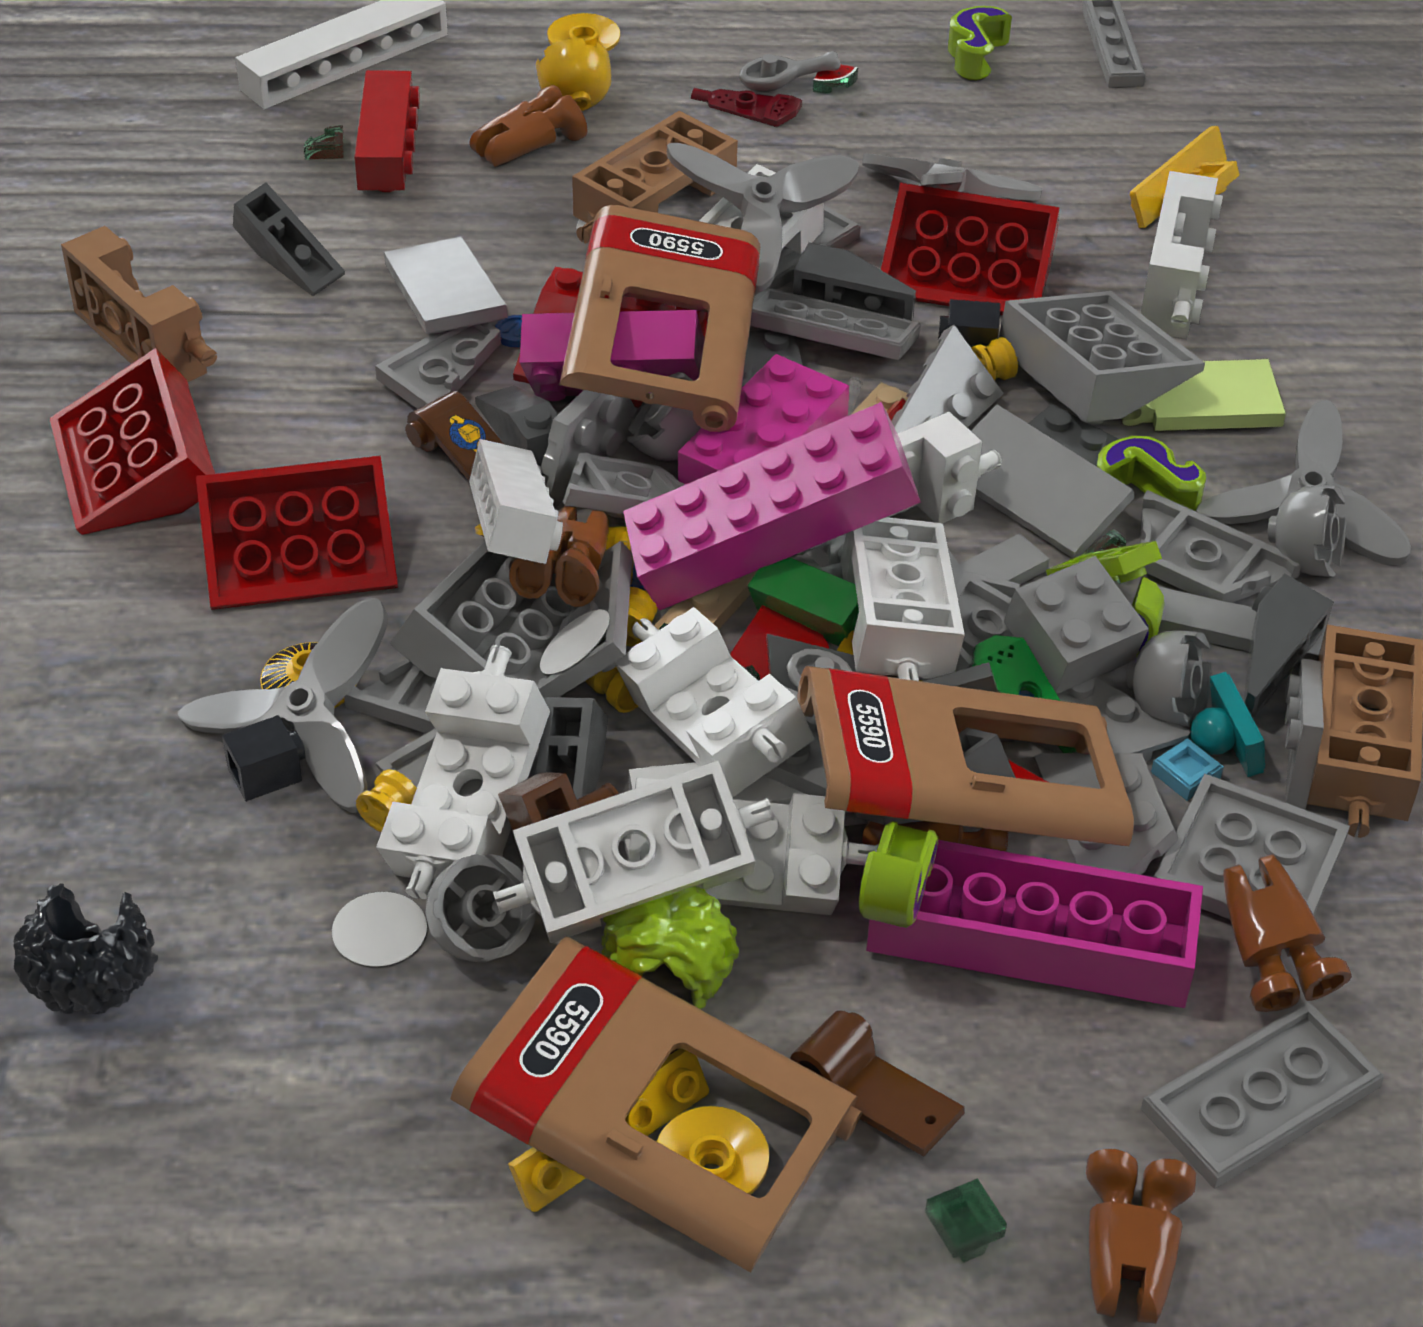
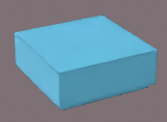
M1187 738L1153 760L1151 772L1188 801L1194 796L1204 773L1220 779L1224 766Z

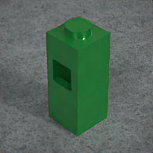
M788 557L774 564L759 568L747 585L757 611H759L762 605L822 634L827 642L839 646L844 638L847 639L851 631H855L859 614L856 586L847 580Z

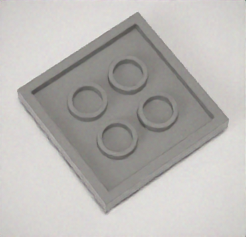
M1204 773L1176 831L1178 841L1166 851L1154 877L1203 886L1201 909L1230 919L1225 896L1223 870L1238 864L1241 865L1252 890L1256 891L1265 888L1258 859L1274 854L1291 877L1314 915L1344 846L1350 826Z

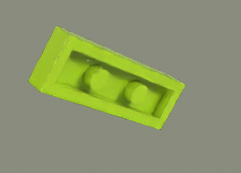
M1151 541L1082 554L1046 569V573L1048 576L1096 556L1113 581L1119 580L1120 583H1124L1146 575L1147 570L1145 566L1162 559L1157 542Z

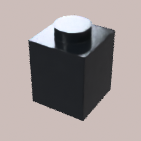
M950 299L948 316L940 315L938 339L944 330L955 325L970 347L979 344L986 347L989 346L990 342L998 339L1000 303Z
M279 715L222 735L228 770L246 802L302 781L299 761L306 758L302 741L296 731L288 732Z

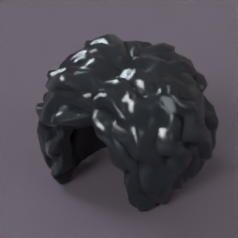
M63 883L50 886L47 889L45 899L37 900L35 913L25 917L24 924L15 934L13 940L15 950L14 970L20 982L29 993L41 999L48 1009L56 1012L60 1011L64 1014H72L77 1011H82L86 1014H102L109 1008L120 1007L122 1003L128 1002L130 994L135 989L143 986L146 978L153 973L154 964L158 960V955L151 951L155 943L152 931L146 928L145 917L138 905L133 903L130 893L124 892L122 895L116 923L108 929L101 931L97 924L85 920L79 904L75 901L73 892L65 888Z

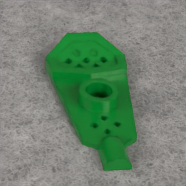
M994 635L975 645L972 667L989 662L999 692L1019 695L1020 691L1025 690L1031 692L1037 698L1060 701L1023 637ZM1058 746L1063 753H1073L1076 751L1073 747Z

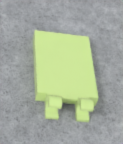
M1269 359L1203 361L1205 366L1201 373L1121 418L1122 423L1127 426L1153 423L1155 431L1283 427L1286 412Z

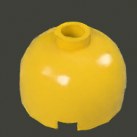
M583 38L561 40L544 50L545 57L541 61L537 59L536 69L540 89L550 85L557 86L562 96L570 95L581 111L587 110L603 100L611 85L609 53L598 42H596V47L586 45Z

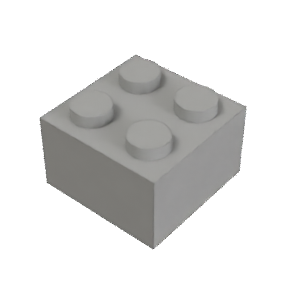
M1096 556L1016 588L1004 619V623L1014 637H1023L1056 694L1128 664L1131 660H1135L1149 629Z

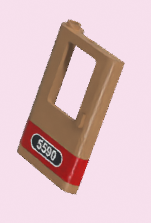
M620 205L602 207L595 216L559 385L639 400L646 404H659L693 411V419L696 424L710 432L729 430L734 426L738 417L759 269L760 243L752 233L740 229ZM623 296L709 313L699 378L697 380L688 381L617 367L611 363L610 359Z
M806 666L803 669L799 681L797 700L805 717L815 715L827 781L824 800L825 808L1130 846L1134 828L1133 812L1109 741L1106 719L1101 716L1097 706L832 668ZM968 727L997 734L999 738L1073 747L1078 753L1091 756L1101 789L973 772L966 765L958 732Z
M568 936L563 938L468 1062L460 1074L450 1100L468 1109L473 1114L541 1151L750 1273L828 1146H832L838 1137L847 1141L862 1115V1111L854 1107L858 1096ZM684 1049L809 1120L810 1127L770 1191L764 1197L756 1198L635 1130L625 1121V1118L673 1050Z

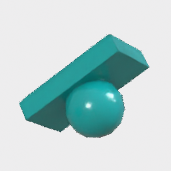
M1225 671L1210 676L1212 708H1206L1197 713L1192 721L1190 735L1193 743L1211 755L1223 754L1233 748L1247 777L1264 773V739L1230 674H1227Z

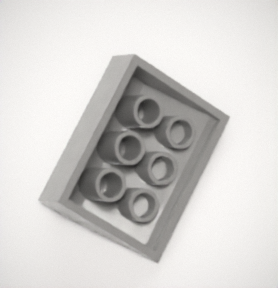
M1112 291L1009 300L1005 302L999 338H1006L1011 343L1017 356L1018 365L1030 374L1035 382L1043 385L1059 402L1064 403L1076 413L1083 422L1101 424L1104 420L1124 418L1204 370L1205 362Z
M484 541L413 609L389 644L426 675L436 679L441 668L465 672L483 671L491 646L497 645L498 648L504 646L512 652L504 676L535 681L536 685H538L540 679L546 676L549 678L550 674H545L540 669L541 657L549 643L559 633L558 630L562 620L568 616L574 607L566 604L558 595L555 583L556 574H553V579L546 593L539 598L528 599L519 595L513 589L509 579V571L515 557L488 552L486 542Z

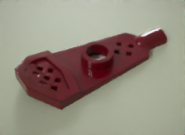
M694 88L691 94V99L707 102L710 108L774 127H778L796 117L802 107L801 99L784 94L769 96L755 94L747 90L717 89L708 91Z

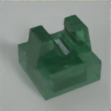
M978 1178L927 1199L926 1215L952 1257L960 1256L963 1263L983 1255L989 1243L1005 1237L1007 1223Z

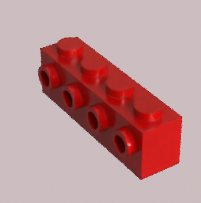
M366 70L354 156L357 190H378L381 192L405 190L406 175H413V152L416 150L415 130H418L417 109H420V88L412 84V71Z

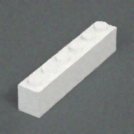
M380 0L237 56L235 59L239 89L260 107L266 109L448 35L446 3L442 0Z
M479 439L469 483L488 552L546 564L549 550L557 551L559 547L563 522L557 521L558 510L554 509V500L549 496V487L545 486V477L540 473L541 466L537 465L531 450Z

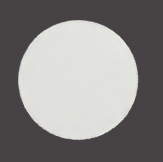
M602 609L593 610L579 616L565 626L545 649L540 661L541 671L545 674L562 672L578 663L590 653L602 639L610 622L608 612Z
M374 892L355 898L339 911L332 926V938L338 951L354 963L371 967L388 966L405 960L417 951L427 933V921L422 909L410 898L392 892Z

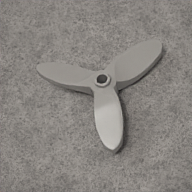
M669 143L666 151L669 161L678 170L703 187L724 197L741 211L744 216L741 230L752 233L760 243L759 269L755 292H762L767 289L773 282L777 272L782 250L780 214L807 210L838 196L852 186L857 177L859 167L857 161L850 157L832 155L791 164L772 176L765 177L743 172L721 158L687 144Z
M863 154V166L877 172L910 179L926 187L1031 201L1040 200L1042 188L1037 185L1009 177L988 174L976 169L961 167L962 162L957 160L939 158L938 163L911 158Z
M1321 400L1313 404L1301 425L1295 452V471L1291 475L1271 482L1241 487L1212 496L1199 504L1196 512L1225 525L1248 523L1268 519L1272 515L1277 516L1281 503L1292 492L1302 487L1315 485L1338 486L1341 488L1345 504H1336L1338 517H1346L1345 546L1369 559L1386 565L1404 564L1408 561L1411 553L1408 536L1392 518L1364 496L1334 482L1333 477L1338 466L1343 442L1342 422L1336 406L1329 400Z
M368 598L357 602L346 610L330 626L311 650L298 680L290 683L288 686L275 689L230 691L206 696L185 705L178 711V717L185 726L192 730L204 733L226 734L279 715L287 730H293L298 733L305 750V759L309 768L328 796L341 809L351 813L358 812L356 799L362 792L368 791L367 778L354 743L343 726L334 717V706L359 682L381 644L387 627V612L383 604L377 598Z

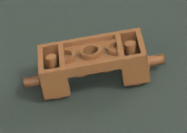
M681 111L664 119L572 176L573 216L587 223L577 229V237L581 242L584 240L585 244L589 242L597 212L602 207L608 205H620L658 213L659 203L688 185L709 196L714 195L713 191L693 181L669 161L666 153L667 145L669 143L687 144L713 154L737 168L738 140Z
M106 226L61 244L74 312L128 362L132 364L156 348L187 379V382L207 373L206 367L215 363L217 360V355L215 354L217 353L205 343L201 336L199 321L202 320V313L199 305L192 297H187L174 285L145 297L139 291L138 283L132 274L130 261L133 260V252L129 243L123 237L119 238Z
M1327 624L1317 661L1321 662L1324 729L1307 804L1348 811V825L1350 826L1348 834L1354 837L1358 827V838L1369 834V815L1408 821L1421 783L1423 640ZM1364 707L1375 708L1379 711L1367 710Z

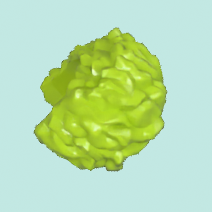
M693 886L603 918L606 925L604 936L601 938V945L603 946L602 955L641 976L646 972H655L660 965L665 963L675 976L682 979L684 987L691 990L693 1005L699 1009L706 1006L708 999L714 998V995L723 983V979L730 974L734 960L739 957V948L735 939L737 930L731 925L730 919L720 912L721 903L717 898L707 894L705 889L699 886Z

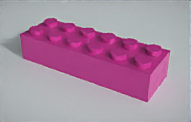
M882 402L651 500L624 510L623 513L637 577L660 611L757 571L759 568L774 564L919 504L921 501L900 438Z
M938 840L933 868L926 881L916 921L909 927L904 928L869 919L866 951L1185 1008L1195 971L1203 886Z

